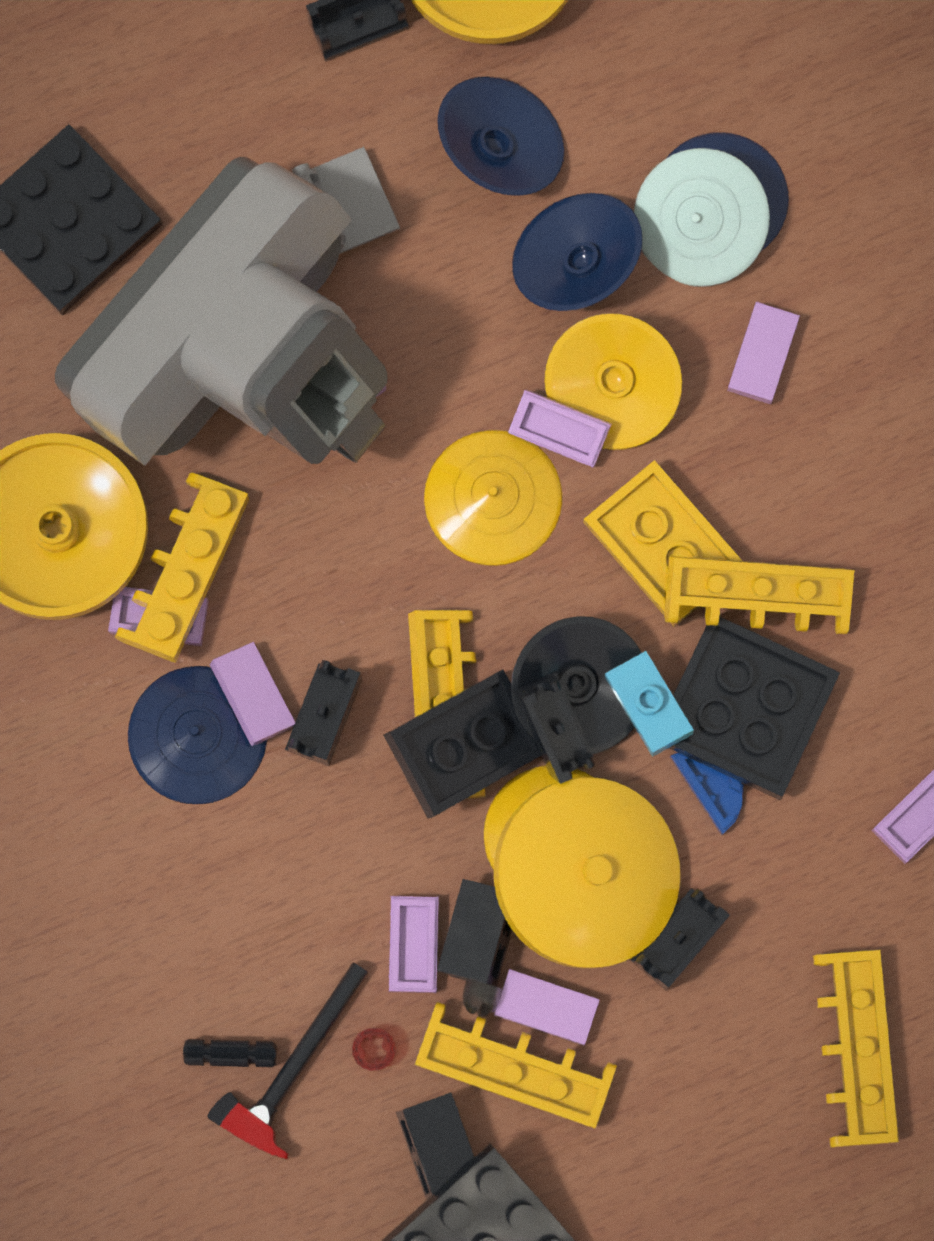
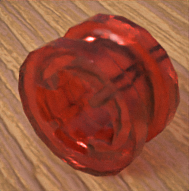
M369 1028L360 1032L354 1039L352 1053L356 1063L362 1068L370 1071L381 1070L393 1061L396 1045L392 1036L387 1031L379 1028ZM373 1035H376L384 1040L381 1047L387 1051V1054L382 1061L376 1057L375 1063H370L364 1059L367 1051L361 1045L367 1037L369 1041H373Z

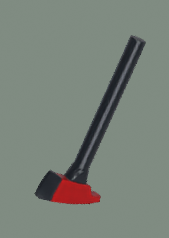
M354 962L351 964L270 1087L257 1103L248 1110L237 1100L233 1093L228 1092L209 1111L208 1119L255 1148L288 1160L289 1154L278 1147L275 1129L271 1127L275 1114L278 1111L277 1108L368 972Z

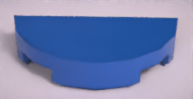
M680 753L671 755V760L720 834L723 835L736 822L741 810L742 783Z

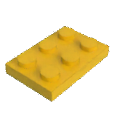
M655 460L583 520L588 529L663 615L665 612L669 556L742 561ZM679 605L678 620L676 623H671L673 627L699 606Z

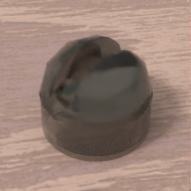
M466 979L462 993V1003L470 1014L477 1012L479 1017L487 1016L496 1010L503 989Z

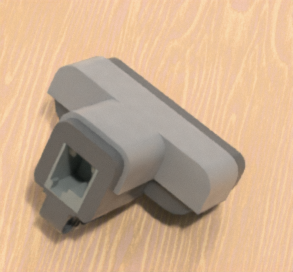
M248 157L233 159L225 166L61 359L55 372V383L58 389L71 401L76 413L95 432L144 466L154 455H168L183 448L197 435L219 407H222L264 436L268 435L311 464L321 463L330 451H337L347 459L357 463L386 428L384 422L371 407L377 401L376 396L387 384L388 372L381 361L356 333L355 329L357 327L338 305L317 293L337 264L341 250V233L352 219L334 197L282 166L270 162L258 164Z

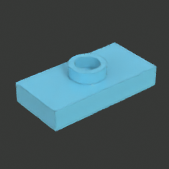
M647 651L605 673L607 682L652 757L693 735L694 730Z

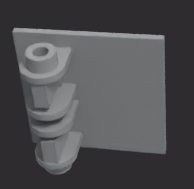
M364 147L310 169L308 163L301 164L292 169V173L334 197L352 219L341 233L340 254L400 229Z

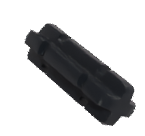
M188 1039L184 1042L183 1061L190 1066H204V1062H210V1066L249 1067V1063H253L255 1067L272 1068L277 1060V1046L272 1041H256V1044H250V1041L211 1040V1043H205V1040Z

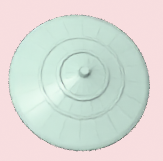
M709 148L681 151L660 162L642 183L634 207V213L639 220L642 230L641 250L643 254L661 272L680 283L690 286H713L727 282L740 275L754 262L761 252L769 229L770 214L768 200L757 176L746 164L726 152Z

